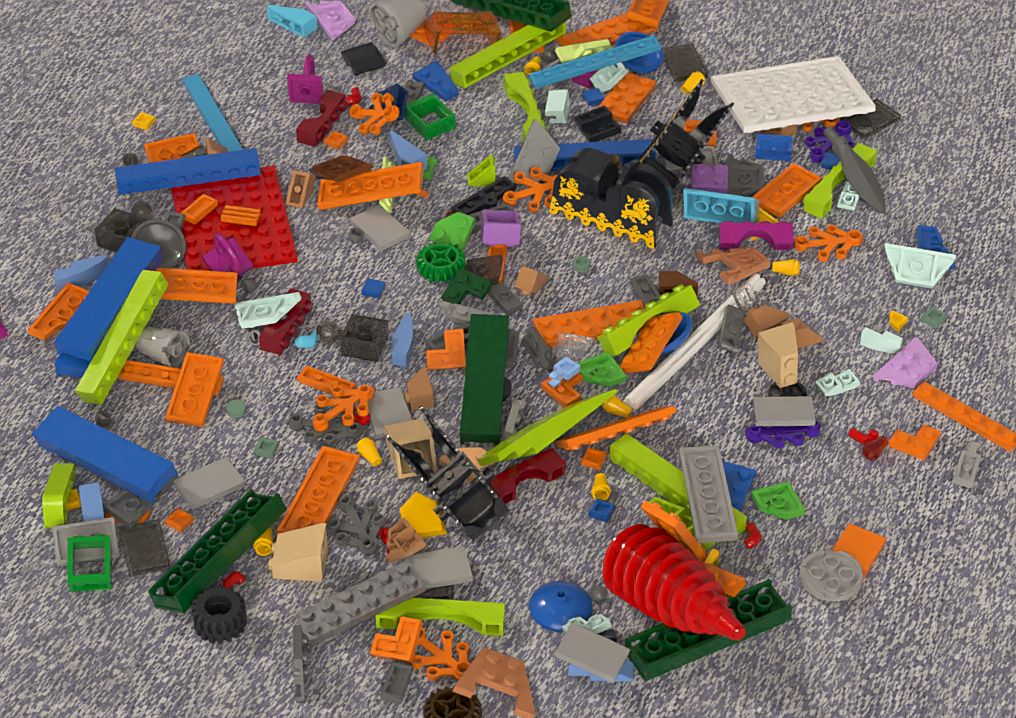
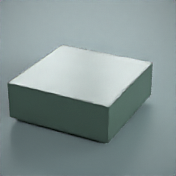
M933 307L921 316L922 322L935 329L947 320L946 314Z
M260 437L254 449V455L273 459L280 446L279 441Z

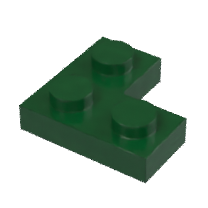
M460 268L441 299L444 302L460 305L466 295L470 294L484 300L493 285L490 281Z

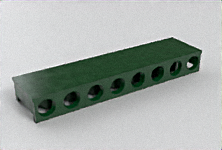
M451 0L452 3L550 32L572 17L570 2L564 0Z
M471 314L460 424V444H464V442L496 443L497 446L500 443L509 337V315Z
M250 489L148 590L154 607L184 614L193 605V601L197 599L196 596L203 594L204 590L209 589L287 510L280 494L276 493L274 496L255 494L254 490ZM162 587L163 595L156 594L158 588Z
M771 579L739 591L735 597L727 596L728 602H731L728 608L733 610V615L744 626L746 631L745 636L741 640H732L719 634L686 632L678 628L669 631V626L661 623L625 638V647L630 649L627 657L633 662V666L646 682L791 621L793 607L785 603L772 586ZM767 587L763 593L758 594L762 588ZM749 595L744 601L741 600L743 596ZM658 632L654 638L649 639L653 633ZM639 640V642L632 647L631 644L634 641Z

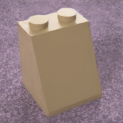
M793 322L758 333V364L777 383L779 388L797 383L798 348Z
M423 419L384 426L385 436L388 434L391 439L403 448L416 451L431 469L437 472L434 440L432 439L431 431ZM386 438V444L398 479L417 476Z
M326 523L277 535L276 542L272 543L273 558L269 559V570H272L273 579L323 581L328 553Z

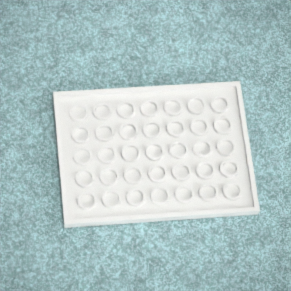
M839 56L711 76V83L725 105L734 103L730 112L744 133L795 124L801 125L807 122H818L843 116L850 117L856 114H867L868 112L875 111V104Z

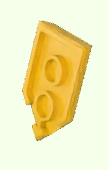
M415 491L400 507L401 519L405 517L421 538L447 534L445 523L439 518L442 515V511L438 515L433 511L439 505L437 501Z

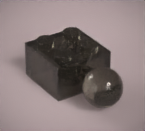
M137 201L131 206L130 213L114 208L95 228L97 246L117 253L126 238H131L134 230L141 223L151 220L153 210L150 204L145 201Z
M351 314L344 330H340L339 326L333 321H323L316 329V336L321 343L326 345L334 344L340 340L341 356L378 362L389 337L388 320Z

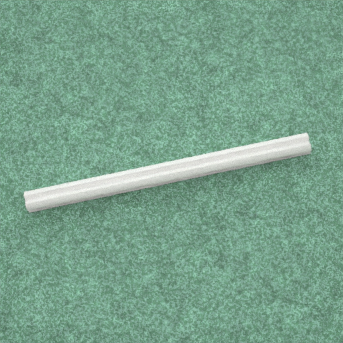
M757 273L753 274L680 347L675 349L626 396L623 402L633 409L632 412H636L721 329L725 307L729 304L741 309L766 284L765 279L760 278Z

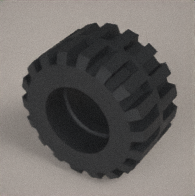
M220 586V588L211 587V590L206 589L203 591V594L196 596L197 599L192 603L193 625L196 634L201 636L204 641L209 639V643L218 641V644L223 643L224 640L230 642L233 637L236 639L239 637V633L244 632V627L247 625L244 598L240 596L238 591L234 592L230 587L225 589V586ZM218 613H224V615H221V616H214L215 614H218Z

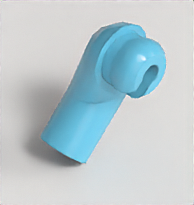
M314 329L310 335H302L296 338L295 345L298 348H312L320 338L321 332Z

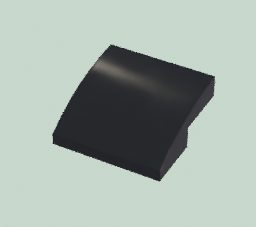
M372 42L341 51L346 65H350L355 76L386 67L384 58Z
M605 105L574 117L578 128L588 142H597L621 132V127L613 119L612 112Z

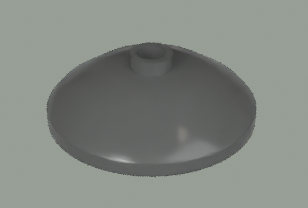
M162 219L145 221L134 230L131 236L133 239L161 247L163 260L158 268H174L180 263L185 254V238L180 229L169 221Z

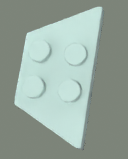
M885 243V251L896 283L933 289L956 259V255Z
M299 292L238 302L234 305L237 310L239 324L242 329L274 324L294 307L302 297Z

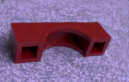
M326 90L319 99L322 115L312 119H303L296 128L297 142L313 147L322 142L325 134L330 132L332 125L339 120L341 113L347 109L345 94Z
M292 288L288 290L286 294L299 292L302 299L285 314L288 316L285 320L265 326L259 336L260 350L282 355L283 351L288 349L290 340L296 336L300 324L303 325L307 313H310L313 308L311 293Z
M550 448L530 459L524 460L514 467L507 468L505 471L497 474L489 483L494 492L507 504L516 499V487L519 483L527 479H541L551 482L565 475L566 462L553 448Z

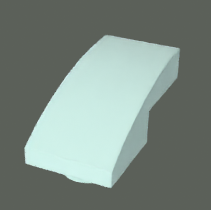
M846 182L844 190L841 192L837 207L855 211L860 196L849 182Z
M865 327L861 334L860 345L881 352L898 353L901 351L903 338L888 331L880 334Z
M850 369L836 376L830 373L815 381L825 396L837 395L860 386L859 380Z
M599 614L590 617L587 622L581 617L573 618L566 625L562 626V629L566 632L572 622L597 634L611 628L612 625L609 619Z

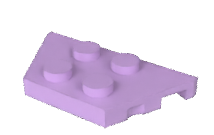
M310 1L305 2V8L317 16V23L331 40H335L355 24V17L341 1H320V4H310Z
M915 337L874 374L873 380L879 382V379L888 380L893 385L916 388L937 368L938 363L919 338Z

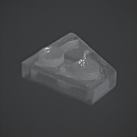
M748 282L731 291L738 308L745 311L744 318L748 315L747 312L755 306L760 308L766 305L776 308L773 303H768L764 296L757 292Z
M558 332L556 364L565 357L578 363L593 344L594 338Z

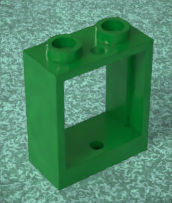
M434 94L406 104L404 119L425 140L456 129L455 114ZM434 112L440 118V120L426 124L420 117Z
M97 534L89 537L77 535L73 538H68L67 584L70 592L112 589V542L110 535ZM105 548L103 574L74 575L75 549Z

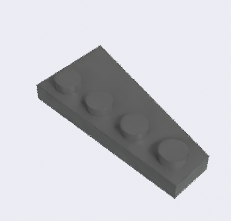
M178 475L177 477L172 476L154 497L155 502L174 483ZM125 489L103 504L105 512L132 529L154 503L152 504Z

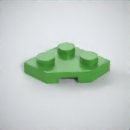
M457 212L436 222L429 240L439 244L444 241L445 244L457 245L458 249H462L463 252L477 219Z
M609 352L577 363L581 365L579 373L583 376L584 382L606 387L626 382V374Z
M789 481L751 492V497L759 511L785 520L805 515V508Z

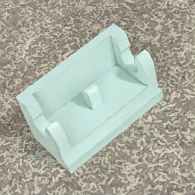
M617 63L618 67L611 65L601 68L590 78L594 86L599 88L601 93L610 90L629 72L622 63Z
M568 89L549 91L545 114L546 116H556V119H550L549 123L567 124L571 104Z

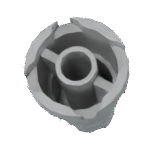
M147 326L144 328L134 348L167 367L178 368L183 364L186 352H188L185 350L186 346L190 347V339L187 333L181 330Z

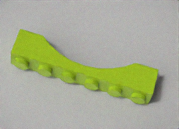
M524 72L504 74V89L507 97L518 103L528 115L527 121L522 126V140L524 143L533 120H538L544 129L545 122L541 120V111L537 109V100L534 99L529 78H526Z
M861 143L852 148L870 168L876 164L877 150ZM841 162L834 166L831 172L825 175L818 185L816 184L809 194L805 195L803 211L823 219L831 210L832 191L839 183L846 179Z
M678 285L673 288L674 292L670 294L668 292L659 296L660 300L657 302H649L645 305V309H638L632 312L630 318H622L617 321L616 326H609L603 329V334L597 336L604 353L609 352L611 356H616L630 348L640 327L651 317L659 313L672 314L679 312L686 314L700 306L692 286Z
M412 597L375 615L376 628L397 630L402 616L421 621L428 619L451 620L465 624L482 635L503 636L505 603Z

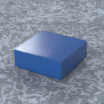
M599 88L582 92V97L588 106L601 104L604 100V96Z
M824 152L821 168L832 170L834 166L840 163L838 156Z
M368 278L362 288V295L380 298L386 287L385 282Z
M596 499L589 511V517L607 523L615 510V505Z

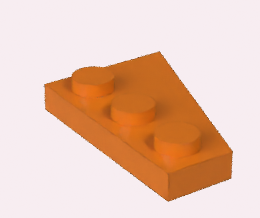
M195 133L144 144V150L149 163L179 159L200 148Z

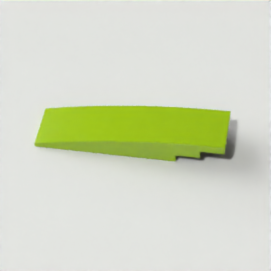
M613 389L585 398L532 423L478 458L479 465L500 463L539 453L615 395L617 390Z

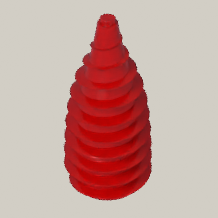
M635 524L620 532L611 541L603 559V580L611 593L617 595L621 600L629 603L645 615L651 616L656 621L663 622L665 625L678 628L681 631H692L697 634H719L732 640H741L745 636L744 626L733 615V610L728 608V599L723 595V588L716 582L714 574L707 570L705 564L699 561L695 554L688 551L683 544L678 543L665 530L658 527H649L645 524Z

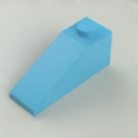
M275 5L267 6L269 20L303 38L317 29V16L304 9Z

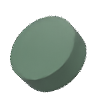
M578 256L573 259L572 267L577 272H587L591 267V261L585 256Z
M238 399L229 401L226 405L227 415L232 418L244 416L246 413L245 403Z

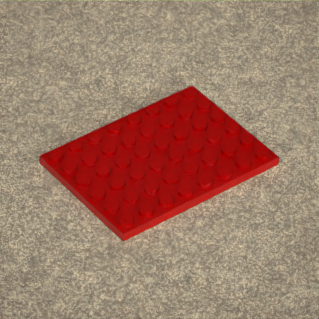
M275 165L260 167L261 175L171 188L175 213L181 214L182 211L203 194L218 200V206L198 223L193 224L189 221H184L181 232L186 243L184 259L187 270L210 271L202 260V256L216 248L213 237L217 233L223 235L227 240L233 237L253 264V268L298 262ZM225 205L260 209L261 215L257 225L221 222V215L223 210H225Z

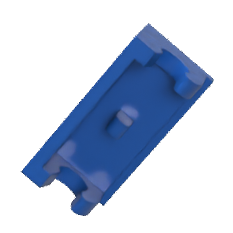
M757 134L755 159L790 161L792 136Z

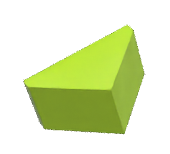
M490 154L467 173L468 186H488L495 182L496 167L493 154Z

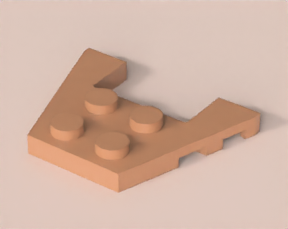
M754 247L730 248V252H721L719 249H714L712 253L703 254V250L696 251V258L701 263L706 264L721 260L727 267L732 269L720 272L721 280L727 285H731L770 267V260Z
M484 647L457 681L453 692L471 698L476 683L516 697L514 714L523 718H534L535 709L524 662Z

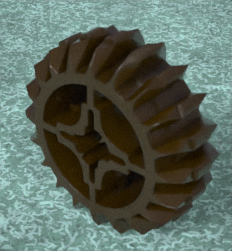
M445 685L444 690L437 688L436 693L431 692L429 698H426L423 707V718H481L482 705L478 701L477 695H472L469 698L453 692L454 686L448 688Z

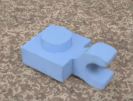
M567 357L563 358L553 366V371L549 374L552 380L548 384L555 388L563 378L568 381L580 372L581 365Z

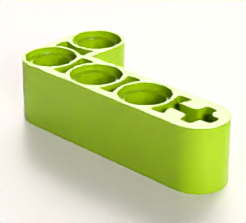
M54 463L42 498L45 529H52V526L65 525L68 522L67 503L76 478L75 463Z

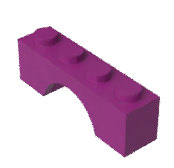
M725 221L719 224V250L738 248L742 241L750 237L765 239L772 246L773 250H792L794 244L793 223L786 221L770 223L768 221L752 223L750 221L733 223L732 221Z

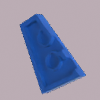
M438 60L412 74L413 80L424 82L426 89L445 102L458 95L457 87Z
M917 226V249L949 254L948 249H945L943 245V239L936 226ZM953 262V264L950 266L949 269H954V266H955V263H954V262Z

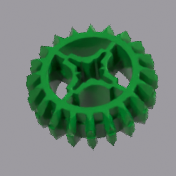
M444 241L440 244L436 242L434 245L429 243L428 247L423 246V249L419 250L416 258L417 271L420 276L424 277V280L429 279L430 282L434 280L437 283L443 281L445 284L447 280L452 282L459 269L465 270L466 267L462 249H458L457 245L452 246L451 243L445 244Z

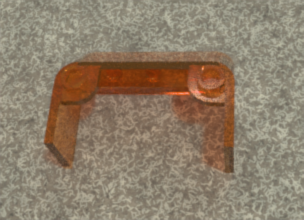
M436 11L424 21L423 25L432 53H436L440 34H485L490 45L500 41L501 29L491 12Z

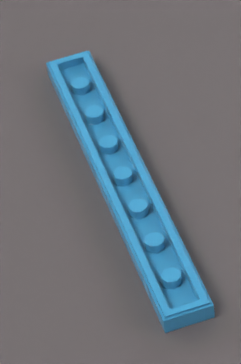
M655 35L530 73L529 79L533 87L537 89L661 50V45Z
M199 74L182 78L184 86L218 144L227 148L228 152L243 150Z

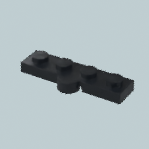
M503 176L452 206L451 213L460 212L470 215L483 209L497 207V201L502 199L507 191H515L516 184Z

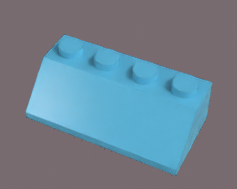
M684 188V218L714 223H723L725 221H732L733 223H741L743 221L757 222L759 200L756 198Z

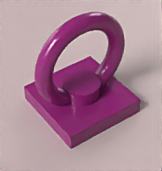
M308 54L305 57L303 75L288 74L287 76L290 102L320 104L319 99L324 94L322 76L315 75V60L312 54Z
M219 233L213 237L216 248L202 256V260L210 271L237 273V278L253 269V264L232 237L227 240Z

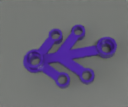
M839 121L833 129L839 136L844 135L851 148H854L855 143L849 135L852 132L851 124L847 121ZM816 128L814 130L815 137L809 136L805 140V145L808 147H814L816 143H824L820 148L815 147L810 150V159L815 163L821 162L824 152H827L833 145L823 135L826 128Z
M817 420L814 426H773L772 428H767L768 426L753 425L745 430V436L751 443H759L763 440L776 448L784 447L785 440L792 442L793 445L801 446L804 444V435L797 432H804L809 437H817L820 435L821 426Z

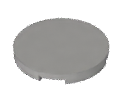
M822 549L809 554L803 560L800 569V581L811 595L819 599L842 601L851 598L860 590L863 581L862 567L853 556L840 550L839 552L824 551Z

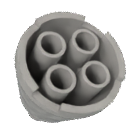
M377 0L368 9L370 22H374L379 31L377 33L378 37L391 48L402 45L426 21L424 11L426 6L422 0Z

